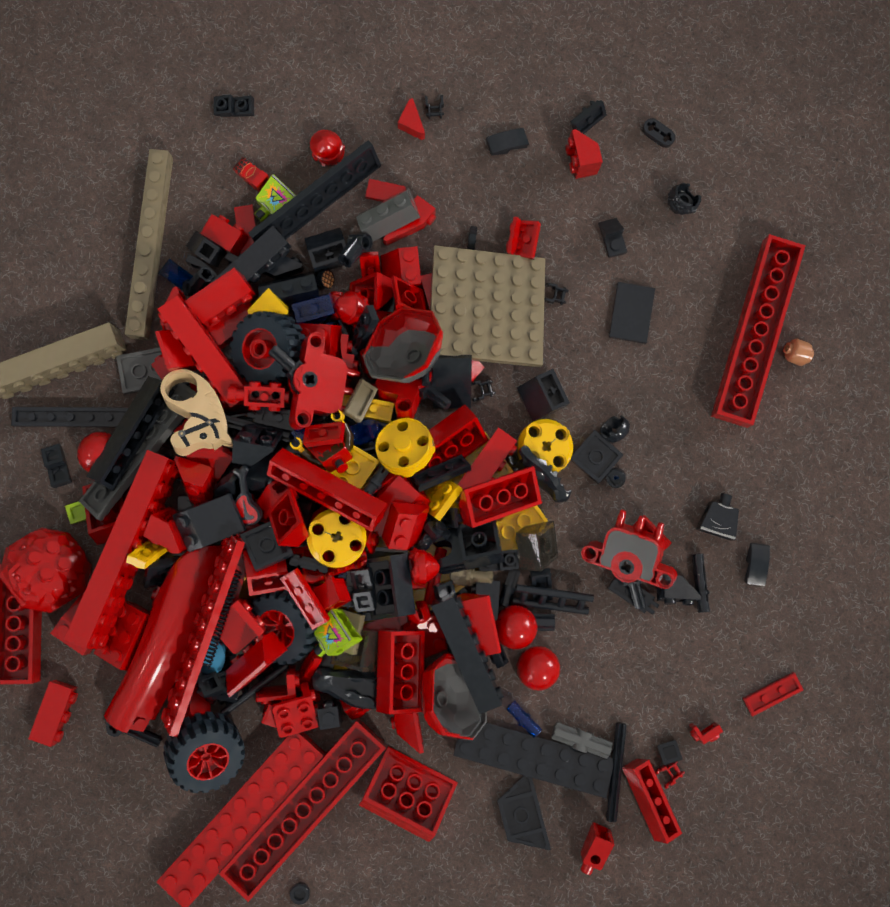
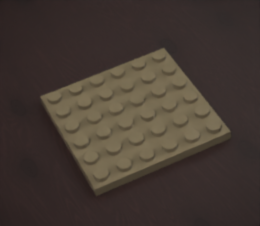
M434 245L430 310L435 313L443 331L440 356L472 355L473 361L542 367L545 258L535 257L533 260L521 257L520 255Z

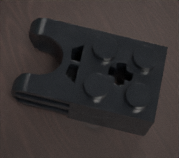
M496 520L474 528L460 524L458 525L459 528L448 529L451 533L448 539L433 542L436 547H449L452 549L448 556L437 560L440 565L438 572L440 574H449L505 562Z

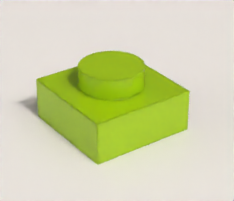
M79 501L65 506L70 524L73 525L86 520L85 507Z

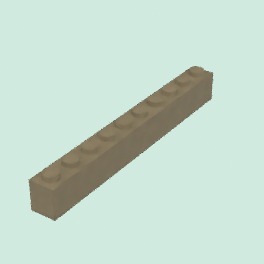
M149 149L125 335L130 339H150L173 157L169 151Z

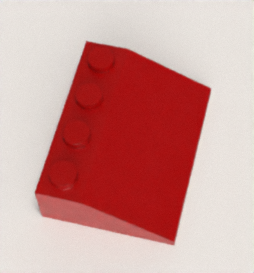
M388 746L359 806L430 842L437 833L458 782Z

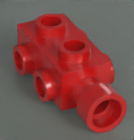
M249 381V384H245L244 389L229 386L227 400L230 403L244 401V406H248V410H260V407H268L269 411H280L281 408L285 407V403H289V391H286V386H281L280 382H269V385H261L260 381ZM257 391L259 397H253L252 392ZM278 392L279 398H273L272 393Z

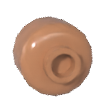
M800 339L791 340L783 349L785 359L798 366L810 363L814 356L812 345Z

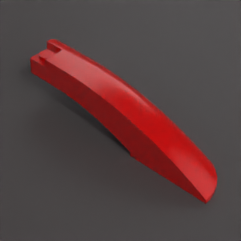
M210 544L192 552L187 551L171 567L152 602L153 607L132 662L104 714L106 721L117 730L128 733L129 729L144 732L150 719L155 720L170 689H172L175 683L174 678L177 670H181L183 664L181 663V657L183 652L189 648L188 637L190 632L195 630L194 620L196 614L201 611V600L208 591V579L215 571L214 563L216 557L220 556L221 545Z

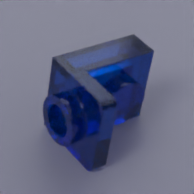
M368 419L350 426L354 435V445L359 446L376 440L383 429L379 421Z

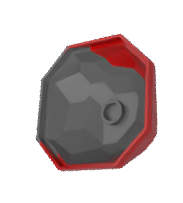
M400 307L380 320L363 353V359L369 375L377 379L410 383L423 377L430 371L440 356L443 331L435 313L432 310Z
M448 653L443 654L426 668L422 680V710L428 725L442 736L474 740L487 723V712L479 714L454 656Z

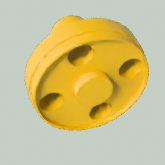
M401 418L390 422L380 431L376 439L375 449L380 463L390 473L411 477L428 464L435 452V444L429 430L421 422L411 418Z
M540 419L530 423L522 430L517 441V453L520 460L522 458L519 454V449L526 445L532 454L542 460H546L548 466L552 465V472H559L565 468L572 457L573 441L568 428L554 420ZM532 427L536 429V437H531L529 435V428ZM557 430L563 433L562 440L556 438L555 433ZM554 457L560 458V467L554 465Z
M328 509L318 514L309 525L308 548L312 556L322 565L331 568L346 567L354 563L361 556L366 545V530L353 521L346 525L340 523L339 517L341 515ZM315 525L323 527L324 532L321 535H315L312 532V528ZM358 541L361 544V549L359 551L351 550L350 543ZM325 552H332L334 560L331 562L324 561L322 556Z

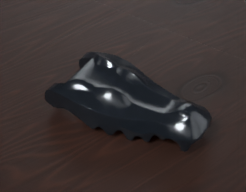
M524 445L519 449V454L522 458L520 461H518L514 454L507 457V463L514 472L534 466L538 486L548 493L555 502L563 503L570 498L572 491H566L564 485L560 484L561 477H557L558 472H552V465L548 466L546 460H542L532 454L528 446Z
M318 668L315 671L312 680L314 690L328 693L332 697L342 700L345 704L355 708L376 709V671L363 668L335 670Z

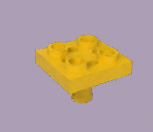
M451 480L431 487L426 494L432 501L429 504L428 513L440 521L449 508H458L459 512V504L455 500L461 494L462 488Z

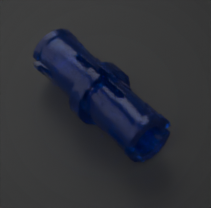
M515 700L506 708L518 721L517 724L525 728L533 738L542 731V728L533 721L529 712L526 713Z

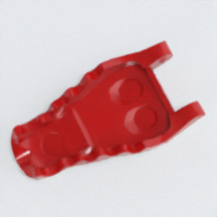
M308 545L292 548L293 554L300 555L301 558L303 556L314 558L309 551ZM361 545L355 547L350 546V548L353 551H359L361 549ZM364 549L361 556L354 563L346 567H329L327 573L301 568L302 575L308 584H313L348 570L363 568L367 564L366 551ZM325 552L322 556L324 561L331 562L334 560L332 552Z

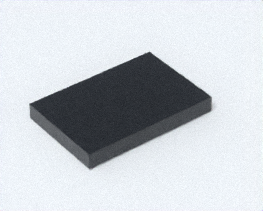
M622 282L617 283L609 338L642 344L647 343L655 288Z
M472 355L439 356L433 366V381L436 382V389L451 401L448 409L460 408L464 404L471 408ZM433 402V409H442Z

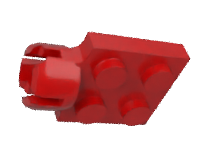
M415 601L417 607L416 614L406 615L408 621L401 627L402 630L425 631L424 658H427L448 648L435 614L430 613L425 601Z

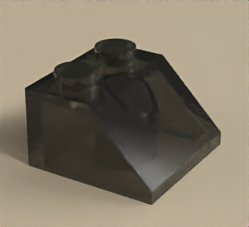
M554 521L524 526L516 532L515 542L518 547L520 570L542 571L558 558Z
M369 628L361 629L362 640L359 643V648L356 649L358 651L357 655L343 652L338 656H331L330 663L361 672H376L378 662V631Z

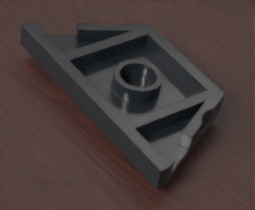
M523 776L497 800L507 841L551 850L533 779Z

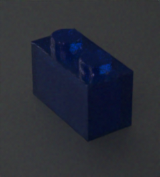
M331 293L292 304L297 323L335 314L336 312Z

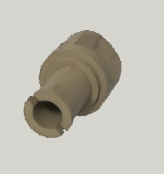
M475 568L450 573V580H453L454 584L462 586H473L475 582L492 583L493 572L477 571Z

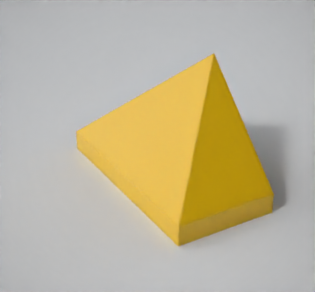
M268 288L249 307L248 314L258 311L288 314L289 307Z

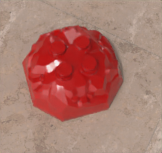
M42 527L6 547L0 568V578L21 608L52 613L85 592L92 564L80 544L70 533Z

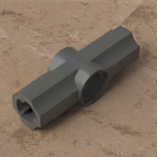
M559 722L555 723L551 735L552 739L568 744L573 749L584 753L589 752L606 759L612 750L613 743L611 741L594 736L589 731H582L581 728L575 729Z

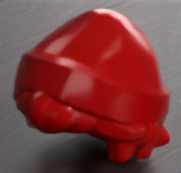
M320 130L310 140L312 157L315 161H319L322 166L336 165L343 159L345 145L336 133L329 130Z
M347 291L335 301V311L340 320L347 325L351 324L355 327L366 305H369L368 298L361 295L360 291Z
M414 547L409 552L411 554L409 559L412 560L411 581L414 584L423 585L437 575L440 565L430 553L422 549L417 550Z

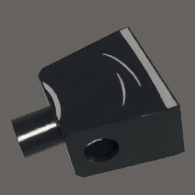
M721 493L719 502H709L696 530L730 541L736 540L739 509L730 507L732 496Z

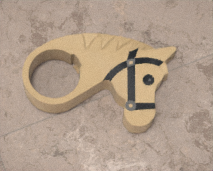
M178 369L167 374L162 380L160 387L163 399L170 410L188 419L184 429L175 432L171 436L170 441L175 452L178 455L187 456L202 448L217 450L222 445L233 447L232 439L228 435V425L224 410L210 384L200 375L187 369ZM190 382L197 386V394L193 398L176 401L168 397L171 388L178 383Z

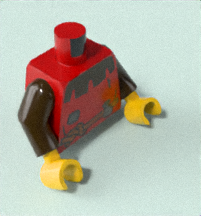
M338 410L341 415L339 419H335L333 413H331V418L335 422L342 421L345 425L343 443L306 447V449L303 448V443L298 437H295L300 442L298 447H294L290 443L291 448L299 451V455L303 459L321 469H326L329 473L335 470L338 473L345 472L348 469L346 462L353 457L351 450L353 449L354 435L348 424L344 422L345 415L340 410Z

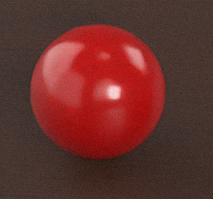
M94 432L81 440L77 449V458L84 470L90 471L96 459L103 452L111 434Z
M508 606L498 613V619L495 620L499 642L507 648H525L536 637L538 629L536 618L529 609L523 606Z
M530 647L520 655L517 661V675L520 681L529 689L537 691L546 690L553 686L559 678V660L546 647Z

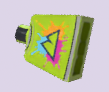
M273 174L256 196V201L261 207L254 215L263 222L269 215L276 212L296 195Z
M331 609L328 613L330 620L315 630L314 635L319 643L314 647V652L319 657H322L325 653L328 656H338L362 640V637L356 631L343 609Z

